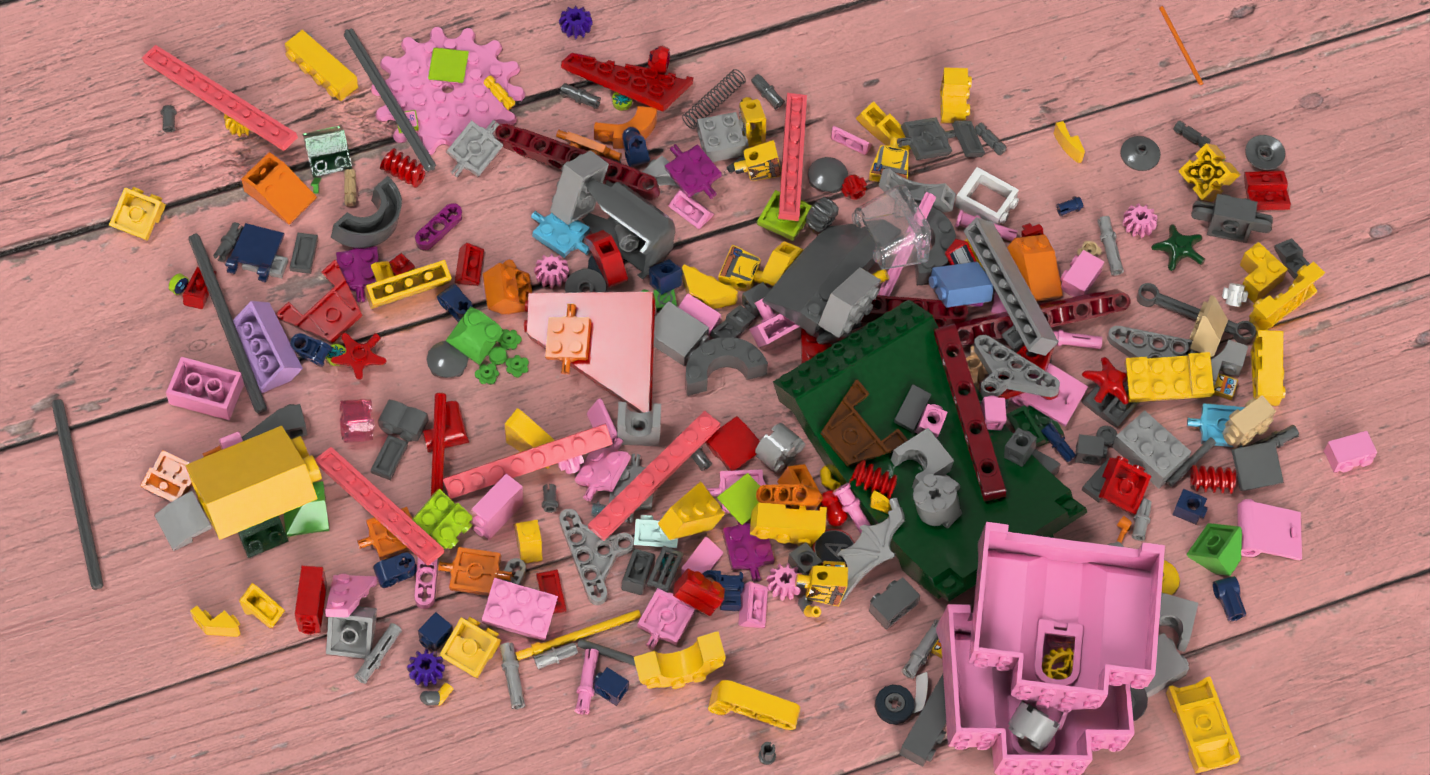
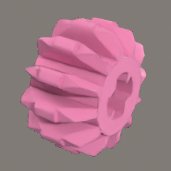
M1139 203L1136 204V207L1131 205L1123 215V226L1126 227V233L1133 232V237L1139 234L1141 239L1145 234L1150 236L1157 226L1158 218L1154 214V208L1147 209V204L1144 207H1141Z
M552 253L550 257L543 255L542 260H537L536 267L534 268L537 282H542L543 287L550 285L551 289H553L554 285L561 287L562 282H566L568 279L569 268L567 267V261L562 260L560 255L556 258Z
M779 563L777 569L772 568L770 570L771 575L767 576V582L769 583L768 591H773V597L781 595L780 599L782 601L785 596L792 600L793 594L797 596L800 594L801 588L795 587V579L797 574L802 573H797V566L790 569V564L788 563L786 568H783Z

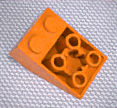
M270 152L241 178L244 192L289 225L317 199V196L283 161Z

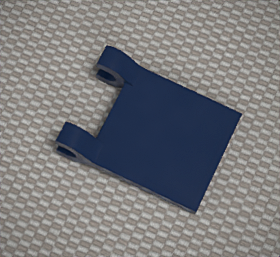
M245 223L232 255L226 261L227 272L235 274L240 262L259 267L257 270L258 280L267 282L270 268L285 234Z

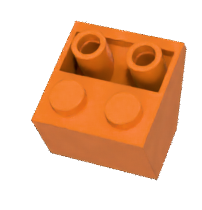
M502 263L496 264L483 273L488 310L500 314L525 312V300H528L529 293H532L529 273Z

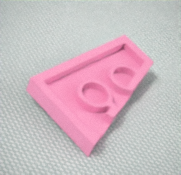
M347 574L333 575L326 606V617H349L358 607L359 600L369 594L371 587L377 585V577Z

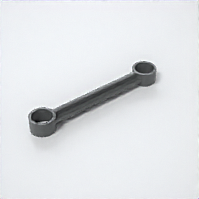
M1151 283L1142 284L1137 293L1138 303L1145 307H1151L1156 304L1194 320H1197L1201 310L1159 293L1158 288ZM1150 291L1155 297L1153 299H1146L1141 295V292ZM1228 320L1224 329L1225 332L1233 335L1236 342L1244 345L1250 344L1256 334L1255 326L1249 321H1241L1237 324ZM1247 329L1252 336L1243 337L1238 333V330Z

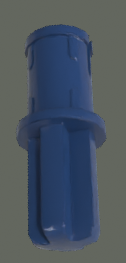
M1052 423L1041 430L1053 445L1051 447H1055L1066 462L1075 458L1076 454L1064 440L1065 437L1060 435Z

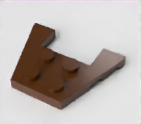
M858 379L853 383L820 433L847 467L858 464L863 459L867 461L891 453L894 449L908 441L899 429L881 441L858 414L854 407L869 396V392Z

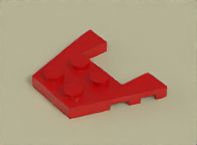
M336 260L332 261L321 271L322 275L334 287L311 309L302 315L288 302L275 313L278 319L331 344L363 316Z

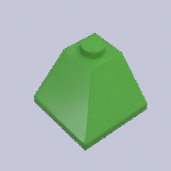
M323 481L312 483L318 498L317 500L284 513L286 537L330 531Z
M1208 523L1186 555L1214 574L1230 576L1241 561L1242 529L1239 526Z

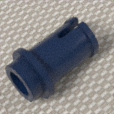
M1073 196L1071 200L1056 204V208H1059L1057 212L1059 216L1073 211L1079 212L1083 208L1082 199Z

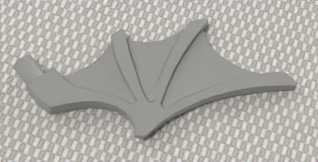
M897 498L889 500L892 510L888 512L889 517L876 525L860 526L862 532L859 539L853 545L842 549L837 554L838 557H843L848 567V586L842 601H845L853 588L869 571L880 563L895 557V553L891 551L890 542L895 531L905 521L903 509L900 507Z

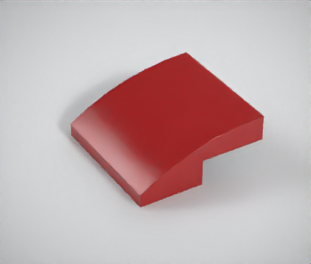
M1284 171L1244 172L1247 199L1258 202L1256 211L1290 210L1291 202L1287 192L1288 182Z
M736 416L719 428L705 443L714 456L720 458L728 471H735L756 455L755 451L760 441L749 427Z

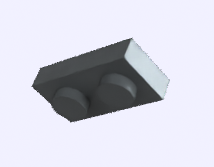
M1109 458L1082 487V491L1098 503L1101 500L1099 494L1106 480L1102 475Z

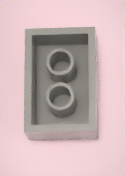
M591 150L583 155H579L570 162H566L561 170V178L556 185L557 190L552 198L550 212L569 225L594 211L596 200L586 188V184L592 179L603 183L609 164Z
M862 268L857 269L830 294L818 325L838 338L845 332L849 333L855 323L859 324L863 316L871 312L873 308L871 303L880 291L878 286L881 280Z
M1145 410L1116 435L1112 446L1120 455L1128 459L1130 464H1136L1145 468L1144 472L1151 475L1150 481L1158 489L1166 483L1191 455V451Z

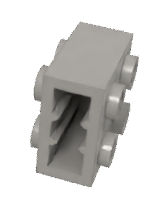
M736 112L697 119V133L701 148L712 162L744 156L743 151L748 148V140L742 134L744 130L742 119L738 120Z

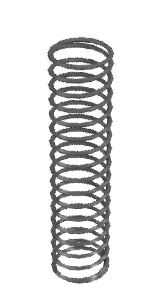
M733 69L717 86H714V89H711L695 106H692V109H689V111L682 115L684 123L689 128L695 129L697 122L691 117L690 113L696 119H699L694 114V110L700 117L704 118L697 111V107L706 117L709 116L710 113H713V110H716V107H719V104H722V101L725 102L726 97L719 91L718 87L722 89L727 95L726 99H728L735 90H738V87H741V84L746 82L745 76L742 74L743 80L738 73L733 72L737 69ZM734 73L737 74V75L742 79L743 82H741L740 80H738V79L736 78V76L734 75ZM730 76H733L740 86H737ZM727 79H730L731 82L737 87V89H735V88L728 82ZM724 81L734 90L733 92L725 85ZM721 84L731 93L730 95L722 88ZM715 90L719 92V94L724 98V100H721V98L716 94ZM712 93H714L719 100H721V103H719L713 97ZM709 96H711V97L713 98V100L718 104V106H716V105L709 99ZM706 99H708V100L710 101V103L715 107V109H713V108L706 102ZM702 101L707 104V106L712 110V112H710V111L703 105ZM699 104L709 113L708 115L700 108ZM683 116H685L686 119H687V117L691 119V121L694 123V125H692V124L689 122L688 119H687V121H688V123H689L691 126H693L694 128L690 127V126L685 122Z

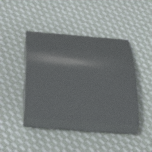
M1098 384L1082 401L1092 412L1115 427H1118L1139 403L1130 402L1123 404L1111 393H1107L1103 401L1098 403L1094 400L1100 390ZM1127 384V385L1124 386V389H1125V391H1126V393H1127V395H1128V384Z
M1275 441L1231 450L1240 491L1284 483Z

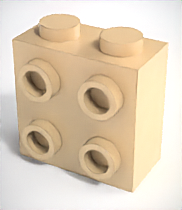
M1263 395L1258 399H1250L1245 404L1243 410L1237 409L1229 415V420L1224 424L1226 427L1222 433L1224 440L1235 449L1241 445L1246 447L1253 441V436L1256 434L1262 435L1269 429V425L1274 421L1273 416L1276 410Z

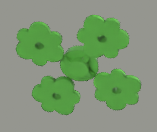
M504 329L503 334L497 340L500 347L492 348L487 354L491 363L487 364V366L481 364L479 369L475 371V377L479 379L481 384H494L496 377L499 376V371L496 370L495 364L500 365L505 361L507 373H512L516 378L522 376V373L528 372L527 366L529 361L527 358L515 355L514 358L507 359L506 350H515L522 341L521 336L517 335L516 330L509 331Z

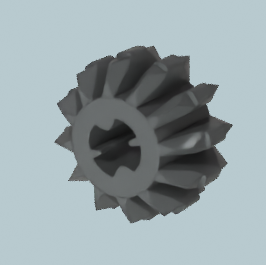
M823 197L817 200L809 210V213L806 215V223L813 230L821 233L828 226L832 225V222L838 215L839 207L832 200Z

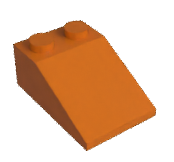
M1046 235L1014 238L1007 249L1035 300L1044 301L1062 298L1063 293L1055 251Z

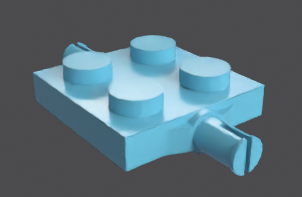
M534 211L531 215L532 219L540 223L532 232V237L563 258L576 249H579L586 255L590 252L589 247L582 242L584 237L590 232V227L581 221L576 220L567 225L553 213L544 217L537 211Z
M1203 403L1201 418L1188 417L1187 426L1200 428L1201 444H1204L1211 437L1216 441L1214 446L1233 447L1224 440L1222 434L1226 427L1224 424L1229 420L1231 413L1237 409L1241 411L1245 407Z

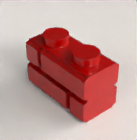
M689 568L675 582L673 590L674 597L708 616H711L716 608L722 604L725 588L719 582H712L705 578L701 572H694Z

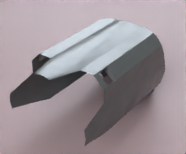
M592 179L586 184V188L602 210L611 217L605 219L588 213L582 221L590 227L592 233L604 230L612 235L622 257L642 271L637 276L644 279L649 274V268L664 262L673 248L676 233L673 219L622 182L614 184L607 180L605 185ZM619 223L631 230L639 239L638 247L632 252H626L619 246L617 234L614 230L615 226Z

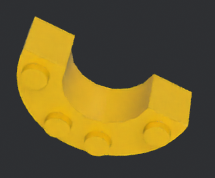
M716 631L697 637V641L692 646L678 652L662 654L652 651L633 658L639 680L647 688L672 686L673 689H678L685 686V683L704 681L707 675L724 665L726 656L719 632Z

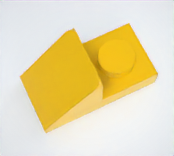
M254 583L250 584L239 599L246 615L253 614L269 628H273L285 611Z

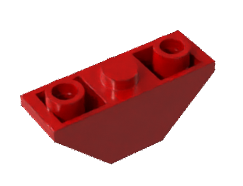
M601 230L585 236L584 239L608 287L611 288L627 282L628 276L621 253L612 235Z

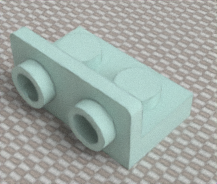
M641 515L640 519H636L634 545L677 548L678 538L669 540L658 525L660 520H653L654 516Z

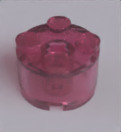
M371 399L340 401L339 412L343 411L340 418L343 443L373 440L374 419H371L370 414L372 412Z

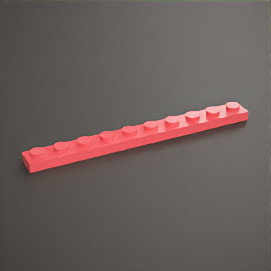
M157 45L152 47L142 57L145 64L281 150L285 151L298 138L293 130Z

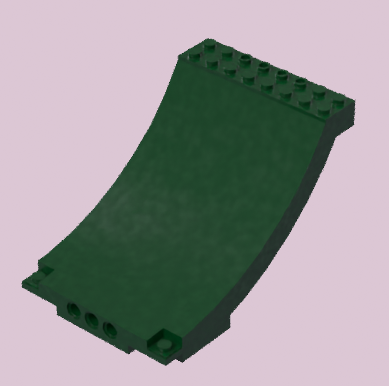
M907 300L891 311L884 313L873 322H869L858 331L851 333L849 337L834 343L831 347L816 354L810 360L783 374L780 378L773 381L779 402L794 413L820 458L830 470L835 480L840 482L841 486L849 483L857 464L847 467L820 433L857 379L869 392V396L857 404L854 409L881 441L897 429L903 433L907 440L918 435L915 433L919 420L912 432L893 422L912 385L931 394L927 404L939 405L944 411H947L937 439L954 460L951 471L946 475L960 484L957 494L962 511L961 516L948 529L942 524L940 526L926 524L917 513L912 485L916 475L924 471L921 464L917 461L906 460L900 465L895 466L891 461L893 454L891 452L867 460L865 467L867 468L871 463L874 465L873 471L881 467V475L889 471V479L894 474L897 475V484L890 499L897 498L900 507L903 509L905 521L893 534L890 547L891 551L899 559L902 571L937 599L943 597L949 602L976 585L978 541L986 522L1009 525L1008 532L1054 538L1053 534L1085 515L1087 509L1073 499L1071 490L1049 472L1033 455L1029 457L1023 467L1004 458L1005 445L1013 435L1005 424L1002 430H988L1004 482L1006 497L988 502L984 501L936 343L934 329L939 327L932 314L911 300ZM953 352L947 354L950 357H955ZM975 386L978 400L981 404L984 397H982L980 391ZM966 390L959 391V394L968 395L969 392ZM927 417L930 423L936 424V420L933 417ZM976 428L970 430V432L973 434H979L981 432L979 429ZM988 467L982 469L984 473H991L993 471ZM856 479L850 483V489L855 498L860 500L859 506L870 525L879 524L889 517V514L870 507L871 486L865 491L864 483L858 487L856 486Z

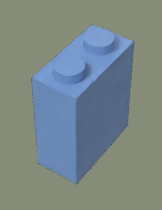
M978 262L934 267L929 277L930 287L935 291L939 300L943 302L946 308L992 301L994 287Z

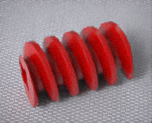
M393 148L383 158L380 169L417 188L425 177L423 165L420 163L416 166L417 160L413 159L410 162V156L408 155L403 159V152H399L396 156L397 150Z
M863 459L857 464L849 483L856 479L857 487L864 483L865 491L871 486V493L874 490H880L882 495L888 494L887 498L890 499L897 484V475L894 474L889 479V471L881 475V467L873 471L874 465L871 463L866 468V461Z
M1192 465L1190 487L1194 486L1196 492L1199 491L1200 486H1203L1204 492H1207L1208 488L1211 487L1212 492L1215 493L1217 487H1220L1222 494L1226 488H1228L1229 494L1233 493L1236 484L1235 468L1231 471L1230 467H1226L1223 472L1222 467H1217L1214 470L1213 466H1209L1206 471V467L1203 465L1199 467V470L1196 465Z

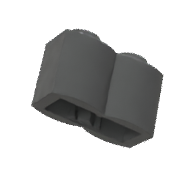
M390 399L378 419L379 427L383 432L399 434L403 440L408 442L412 440L418 441L422 430H424L429 421L427 413Z

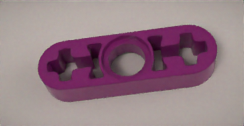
M455 203L446 205L416 233V246L420 250L431 249L461 221V207ZM449 212H456L457 215L455 216L452 214L451 216H449ZM437 223H441L445 226L442 230L439 231L433 228V226ZM421 238H423V239L428 238V242L425 241V240H424L423 242H421Z

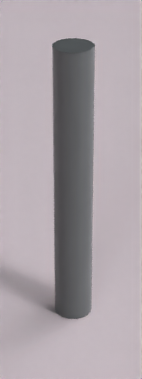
M1210 437L1166 481L1168 485L1173 487L1191 469L1192 465H1195L1216 444V441Z
M581 638L579 639L577 647L590 649V651L591 649H596L601 655L636 666L633 658L635 656Z

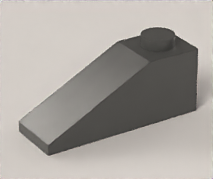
M289 404L284 408L278 409L242 436V440L245 441L279 426H283L290 439L298 436H307L301 405Z

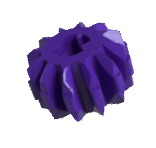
M575 5L574 9L568 7L566 11H562L559 25L562 33H566L568 38L572 35L575 39L579 35L584 38L585 33H590L593 20L590 11H585L584 7L578 9Z
M425 649L424 654L417 651L416 657L410 656L409 661L411 664L407 665V670L410 672L409 678L411 680L415 679L417 686L424 682V686L427 688L428 682L436 685V678H443L442 672L445 671V665L442 664L443 658L441 656L437 657L435 650L429 654L428 649Z

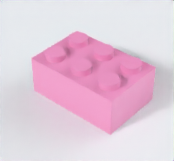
M181 357L166 395L170 405L230 420L244 382L240 372Z
M494 578L481 623L545 641L558 596Z

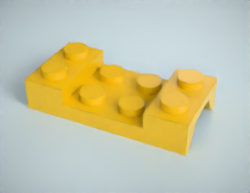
M1314 261L1308 266L1303 265L1297 271V278L1285 294L1280 293L1275 299L1269 295L1265 299L1260 298L1253 305L1254 309L1249 315V322L1256 328L1255 335H1257L1258 330H1269L1317 292L1313 283L1322 277L1325 272Z
M1210 352L1161 358L1133 357L1126 358L1124 361L1127 371L1129 403L1212 397L1214 394Z
M1206 677L1196 684L1181 688L1169 686L1166 695L1173 713L1176 712L1189 748L1188 755L1195 774L1238 763L1240 754L1211 677Z

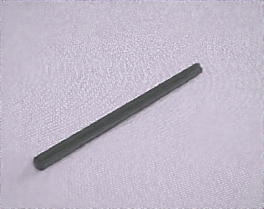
M346 29L344 33L345 39L427 172L435 170L436 163L354 29Z
M195 233L189 236L188 240L239 372L242 374L243 382L255 412L260 414L266 411V404L201 237Z
M58 399L52 401L51 404L92 589L97 590L103 588L104 585L63 400Z

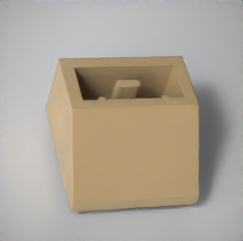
M1213 295L1210 296L1208 302H1203L1189 340L1193 341L1190 349L1200 353L1210 352L1211 357H1214L1228 322L1226 315Z

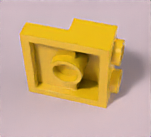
M132 187V190L124 188L109 226L148 241L155 223L160 221L166 204L161 202V197L153 194L150 197L143 195L144 191Z
M470 616L468 620L461 617L439 656L478 678L487 661L492 659L502 640L497 638L499 633L488 627L486 630L480 628L479 625L481 623Z

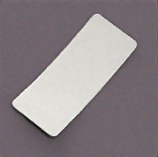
M927 672L916 676V697L913 713L922 711L924 708L928 688Z

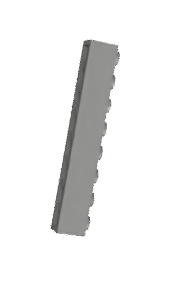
M976 217L964 230L967 239L1028 351L1046 356L1059 341L994 223Z

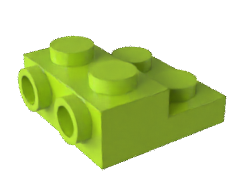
M775 190L760 215L757 225L794 241L800 229H803L805 226L806 215L812 206L806 201L800 200L799 221L778 219L780 192Z
M441 489L436 490L412 518L443 549H452L459 541L456 537L461 532L463 534L467 532L472 526L470 523L472 515L459 503H454Z

